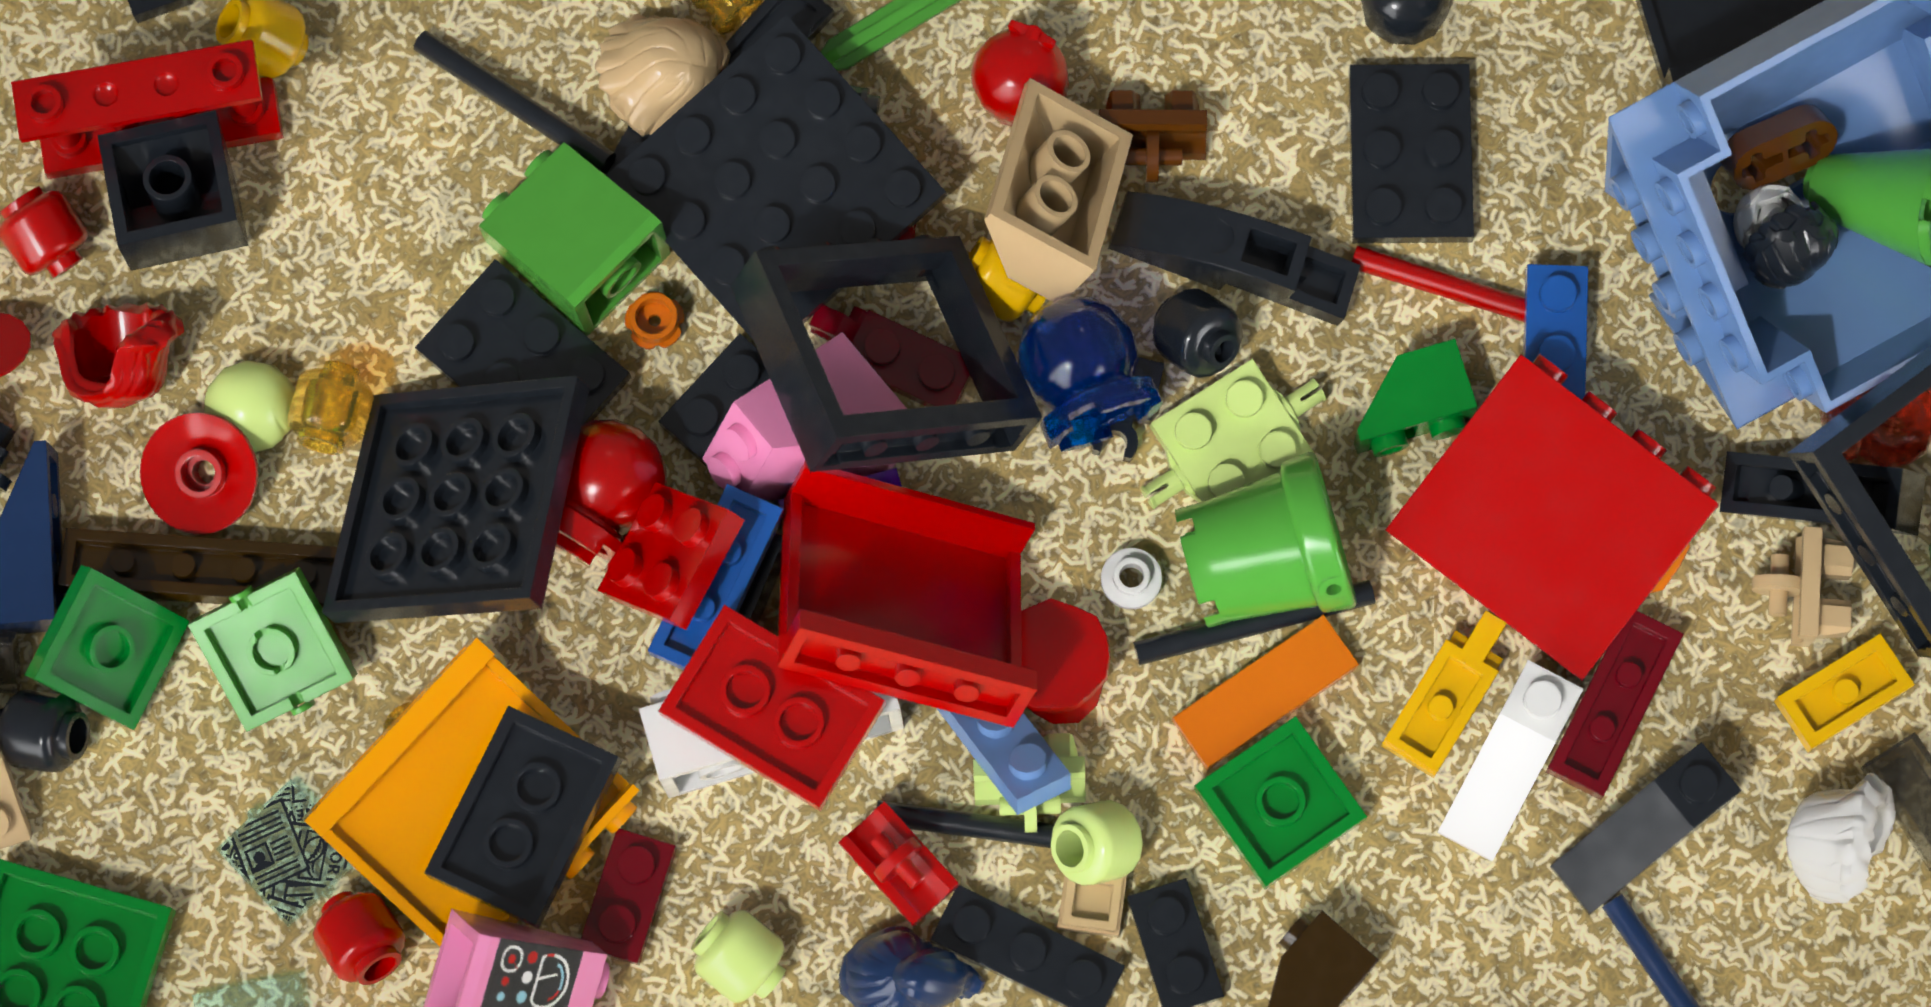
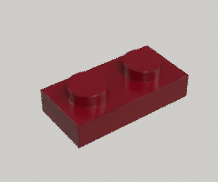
M619 828L615 832L581 939L593 942L609 957L639 966L677 851L676 845Z

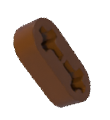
M1805 104L1797 106L1732 135L1727 141L1732 155L1720 162L1723 169L1739 187L1746 190H1754L1762 185L1774 183L1811 167L1819 160L1827 157L1837 143L1838 132L1833 123L1815 105Z

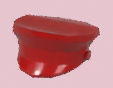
M1050 598L1021 610L1022 667L1037 671V691L1027 705V708L1035 715L1052 724L1079 723L1097 706L1103 684L1108 679L1111 660L1109 638L1096 615L1076 606Z

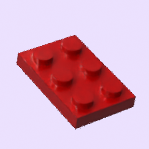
M724 605L658 712L660 716L821 812L884 710L886 701L869 690L778 667L779 637Z

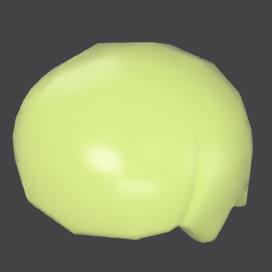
M246 360L225 367L211 382L204 398V413L220 416L233 423L244 433L254 452L257 453L274 448L282 441L284 435L289 433L295 421L296 389L292 382L275 365Z

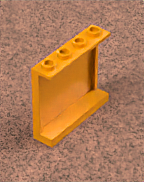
M477 637L472 638L302 818L439 947H441L451 909L515 924L519 921L506 913L429 878L424 873L507 707L515 708L582 739L494 657L495 654ZM618 772L566 874L569 880L593 857L595 852L589 845L603 829L606 828L611 834L615 833L637 809V806L630 800L640 790L634 784L628 783Z

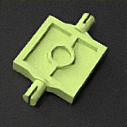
M1251 359L1153 421L1149 427L1166 452L1170 470L1147 485L1140 487L1145 498L1162 487H1167L1149 498L1148 504L1153 509H1156L1157 506L1182 490L1200 503L1278 473L1283 462L1304 453L1313 452L1301 434L1297 417L1327 400L1324 391L1321 389L1304 401H1301V399L1318 389L1320 386L1318 382L1312 378L1300 388L1283 397L1281 393L1269 385L1254 360Z

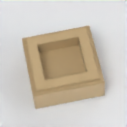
M1127 875L1120 879L1094 885H1080L1064 876L1057 930L1119 938Z

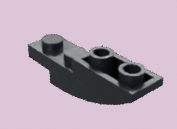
M1128 191L1124 196L1108 249L1220 291L1225 284H1228L1336 326L1345 319L1361 266L1309 246L1312 239L1311 236L1268 221L1193 201Z

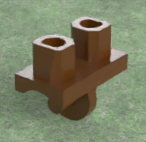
M1112 90L1109 92L1105 109H1099L1100 117L1133 134L1125 165L1146 166V183H1158L1159 166H1182V160H1206L1207 110H1200L1196 93L1192 90H1172L1170 93L1165 94L1164 110L1140 109V94L1135 93L1133 90Z

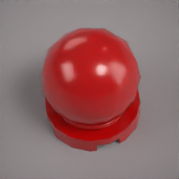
M617 419L592 420L581 426L556 546L588 565L591 564L596 555L610 562L623 543L622 537L626 536L637 517L641 503L649 496L654 483L657 482L667 486V471L664 459L657 444L640 428ZM609 563L607 564L606 568L604 569L606 572H607Z

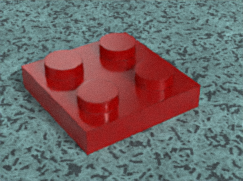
M655 482L649 496L641 503L637 517L621 547L610 560L607 572L597 591L616 602L686 630L745 520L729 509Z

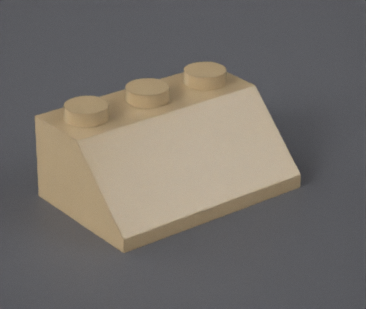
M1031 78L1024 84L984 220L1007 277L1048 300L1061 305L1096 271L1133 134Z

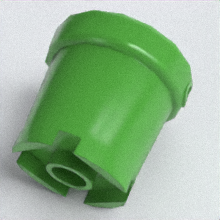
M1307 452L1283 462L1278 473L1200 503L1175 509L1176 522L1190 518L1193 519L1195 531L1185 533L1184 536H1180L1198 604L1215 600L1218 609L1217 612L1207 614L1204 617L1208 628L1232 621L1318 606L1323 612L1346 610L1356 606L1355 591L1322 472L1313 452Z

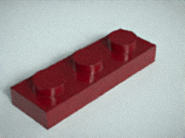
M1636 611L1605 651L1545 773L1599 800L1604 797L1684 635L1683 633Z

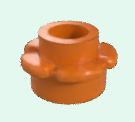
M648 292L641 295L628 307L625 314V325L632 332V341L639 347L648 350L655 348V346L667 348L673 345L681 336L680 324L684 322L685 317L681 305L676 300L669 299L662 292ZM657 316L661 319V322L658 326H651L649 320Z

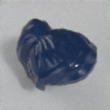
M905 926L888 927L859 940L843 956L838 979L840 993L854 1007H944L949 1003H953L957 998L970 999L973 995L980 994L985 985L984 979L971 965L960 961L953 952L933 947L929 941L921 938L911 928Z

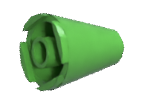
M1931 148L1829 154L1827 157L1819 160L1816 165L1808 168L1803 182V195L1809 201L1810 209L1814 210L1810 202L1816 201L1830 218H1834L1836 224L1931 267Z

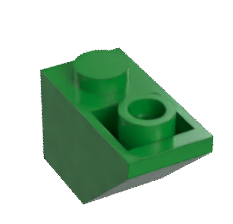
M1455 339L1396 356L1356 431L1353 443L1357 454L1372 450L1374 457H1383L1406 449L1409 446L1407 439L1430 433L1432 440H1441L1460 434L1466 426L1465 422L1470 421L1478 406Z

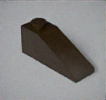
M1323 910L1312 922L1302 915L1279 942L1287 951L1279 961L1268 1007H1341L1376 967L1379 959Z

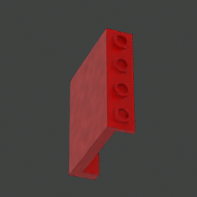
M1520 354L1385 530L1573 675L1584 681L1601 656L1712 513L1714 514L1717 510L1719 503L1710 497L1716 490V487L1689 466H1686L1682 473L1679 474L1660 460L1667 450L1637 428L1630 437L1611 423L1618 413L1588 391L1581 400L1562 386L1568 375L1548 359L1539 354L1532 363Z
M805 461L784 499L785 515L783 517L778 667L1014 728L1037 691V671L1022 667L1021 553L1035 531V523L838 469L810 472Z

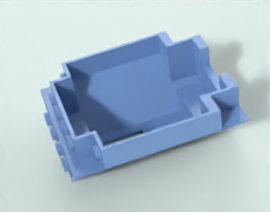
M1824 0L1608 118L1605 192L1615 198L1625 211H1630L1636 225V229L1631 231L1634 246L1646 263L1652 264L1658 279L1652 283L1653 292L1649 294V297L1674 334L1673 339L1681 357L1689 366L1694 365L1736 429L1745 426L1794 398L1800 401L1806 399L1827 413L1880 384L1931 346V267L1836 224L1839 230L1837 248L1826 264L1816 271L1811 278L1799 285L1786 287L1785 289L1767 287L1754 278V272L1750 270L1749 264L1742 256L1745 251L1739 244L1733 227L1735 213L1721 211L1711 191L1713 177L1722 166L1720 161L1732 155L1727 143L1732 135L1789 109L1805 104L1818 107L1835 126L1838 132L1837 143L1830 154L1931 148V0ZM1804 178L1788 187L1801 200L1804 209L1808 210L1810 206L1809 201L1803 195Z

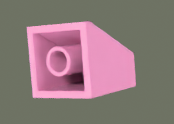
M843 332L815 349L844 415L907 409ZM770 379L732 403L702 458L708 465L711 477L721 488L725 489L726 485L729 484L765 501L784 499L805 462V458ZM896 463L838 470L867 476L893 469Z

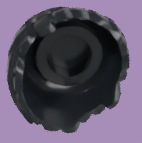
M1816 201L1810 202L1814 210H1805L1796 204L1786 207L1783 212L1776 213L1770 221L1763 223L1759 227L1758 232L1750 235L1749 242L1745 245V252L1742 256L1749 264L1750 270L1754 272V278L1762 285L1776 289H1785L1786 287L1799 285L1811 278L1832 256L1837 248L1839 230L1834 218H1830Z

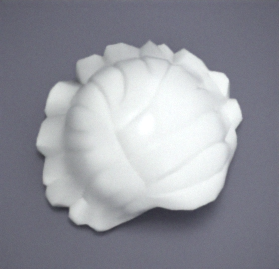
M1868 773L1853 789L1818 791L1806 797L1800 803L1790 821L1787 830L1788 835L1785 839L1788 858L1791 861L1795 876L1809 892V895L1818 901L1827 904H1846L1852 897L1861 894L1868 887L1866 880L1869 877L1868 865L1873 856L1883 852L1886 840L1893 830L1896 814L1892 789L1886 785L1883 779H1879L1878 775Z

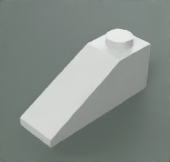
M1528 660L1437 833L1492 862L1565 726L1583 688Z

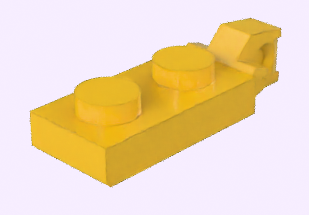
M1486 610L1469 638L1455 631L1450 640L1446 639L1385 737L1381 747L1434 778L1499 673L1497 669L1503 658L1494 654L1491 650L1507 623Z

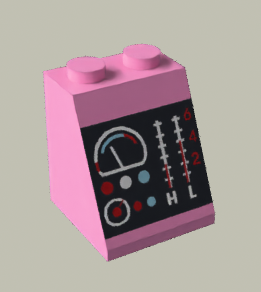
M451 909L423 1007H592L594 999H600L603 996L608 984L610 968L609 964L605 962L607 954L591 941Z

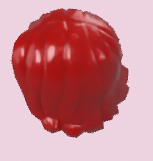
M147 302L140 306L131 303H125L118 307L108 304L104 308H92L86 313L75 311L69 319L61 321V324L51 335L54 339L53 344L62 380L70 396L85 403L88 402L98 408L113 409L132 406L140 401L154 397L160 391L167 374L170 344L184 333L185 330L182 319L173 310H168L163 304L155 306Z

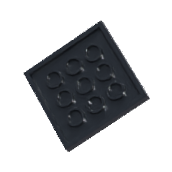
M787 15L782 17L606 175L662 222L666 235L665 242L751 338V333L730 286L755 251L768 246H778L781 249L809 247L820 242H830L832 245L861 243L872 238H879L883 241L898 240L948 195ZM843 288L790 293L801 319L805 323Z
M576 375L373 395L322 613L335 623L542 609L590 387Z

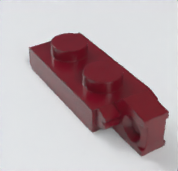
M823 305L814 313L809 323L810 333L827 341L843 332L892 391L926 407L958 404L971 379L960 352L869 309L866 312L854 306L848 317L844 313Z

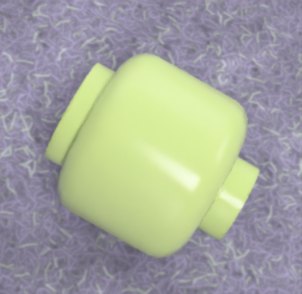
M1113 800L1097 801L1069 808L1059 815L1053 826L1051 837V852L1059 870L1070 881L1080 885H1094L1123 878L1135 869L1141 858L1143 846L1141 828L1134 814L1125 805Z
M738 910L730 915L720 911L705 926L691 947V950L697 954L694 967L698 976L734 1003L745 1001L754 993L764 999L777 986L786 972V969L778 964L784 952L783 940L746 910Z

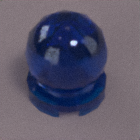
M1063 297L1037 310L1025 325L1017 351L1018 365L1034 399L1052 410L1043 418L1040 424L1050 449L1059 445L1061 452H1066L1106 441L1114 437L1110 425L1122 421L1134 413L1140 424L1159 411L1163 402L1152 378L1148 376L1134 377L1139 360L1135 335L1116 309L1093 297Z

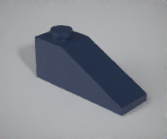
M46 440L33 442L0 516V636L47 632L65 597V593H62L58 587L63 552L58 452Z

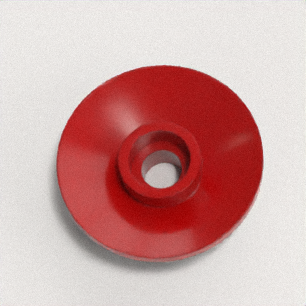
M196 412L172 418L153 433L142 454L140 479L145 498L160 519L171 527L186 533L207 534L231 526L245 514L256 494L259 470L253 447L238 427L220 416ZM204 460L210 462L215 469V476L210 483L203 481L199 475V466Z

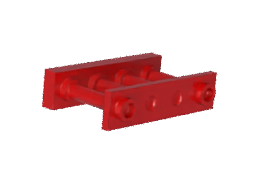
M253 40L11 82L19 140L21 143L40 140L44 172L49 180L102 171L103 164L97 135L214 110L218 113L227 148L284 139L276 83L273 78L259 77Z

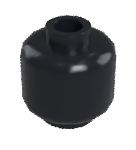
M1197 288L1185 289L1166 299L1156 312L1152 332L1154 345L1161 356L1185 373L1197 378L1210 377L1224 370L1235 359L1243 337L1242 322L1236 312L1211 294Z
M20 690L10 697L6 705L0 709V749L5 760L13 767L44 772H63L75 760L81 758L87 749L90 738V722L88 717L82 712L80 705L76 701L62 694L37 690Z

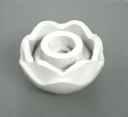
M1766 184L1749 191L1742 197L1735 210L1733 227L1736 238L1743 248L1749 242L1750 235L1758 232L1759 227L1763 223L1770 221L1773 215L1783 212L1786 207L1793 204L1803 207L1801 200L1792 192L1790 187L1783 184Z

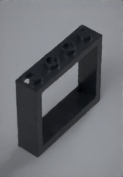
M920 235L912 239L893 241L872 238L861 243L832 245L830 242H820L809 247L781 249L778 246H768L755 251L749 257V261L730 286L810 472L1015 451L1042 418L960 236L933 238L931 235ZM928 281L982 402L844 415L790 292Z
M1931 346L1787 453L1917 656L1931 658V591L1842 453L1931 387Z

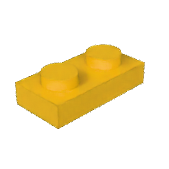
M1880 633L1781 694L1774 702L1806 751L1810 752L1904 694L1915 684Z

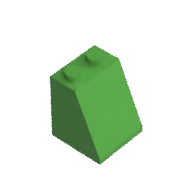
M563 142L553 153L550 150H545L539 154L526 169L524 174L526 179L511 194L507 191L502 192L488 204L482 214L484 221L479 225L485 241L576 328L588 336L671 252L669 245L665 242L666 235L662 222L579 153Z

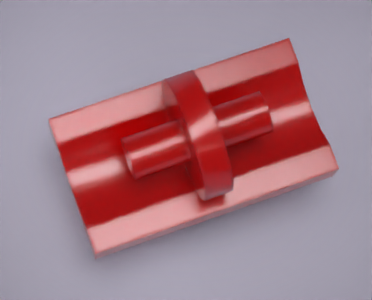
M885 801L861 824L838 842L840 847L913 927L959 887L957 880Z

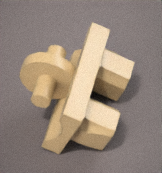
M1804 526L1802 536L1795 538L1794 575H1789V555L1772 554L1770 574L1752 577V592L1769 596V616H1787L1788 597L1793 596L1791 646L1810 647L1817 638L1829 639L1846 637L1851 630V600L1820 598L1821 579L1849 580L1852 577L1854 557L1843 541L1823 538V528Z

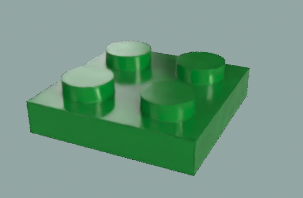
M81 565L25 676L126 728L135 730L190 621L102 573Z
M1296 716L1194 785V790L1264 889L1273 885L1367 819V815Z

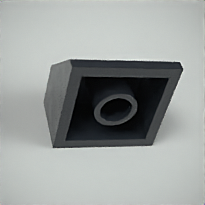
M216 110L97 135L117 246L131 271L249 246L239 192Z

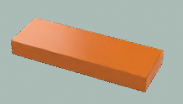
M1322 615L1175 715L1172 721L1208 771L1356 670L1359 664L1326 617Z

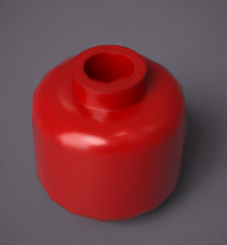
M37 186L0 211L1 216L4 218V221L0 224V241L25 274L37 275L47 270L52 278L55 279L83 260L77 249L86 242L89 231L62 192L53 190L44 193L42 188Z
M345 891L336 894L323 905L321 909L322 915L316 922L313 937L316 946L335 976L345 982H359L362 985H371L385 979L396 970L402 960L401 953L404 949L406 938L402 927L380 896L372 892L353 894L351 891Z

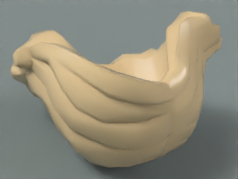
M640 14L630 15L627 21L618 23L608 29L610 36L604 37V42L600 44L601 57L595 62V70L600 74L599 88L607 94L610 109L630 128L641 136L653 134L727 67L731 53L723 37L717 36L706 26L699 24L695 20L660 18L656 15L647 18Z

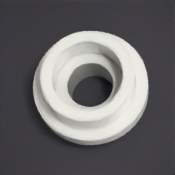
M1125 548L1113 553L1106 560L1101 572V586L1104 594L1113 604L1124 609H1139L1147 606L1156 598L1162 584V573L1158 562L1151 554L1137 548ZM1127 568H1136L1142 573L1143 581L1136 587H1127L1120 580L1121 572Z

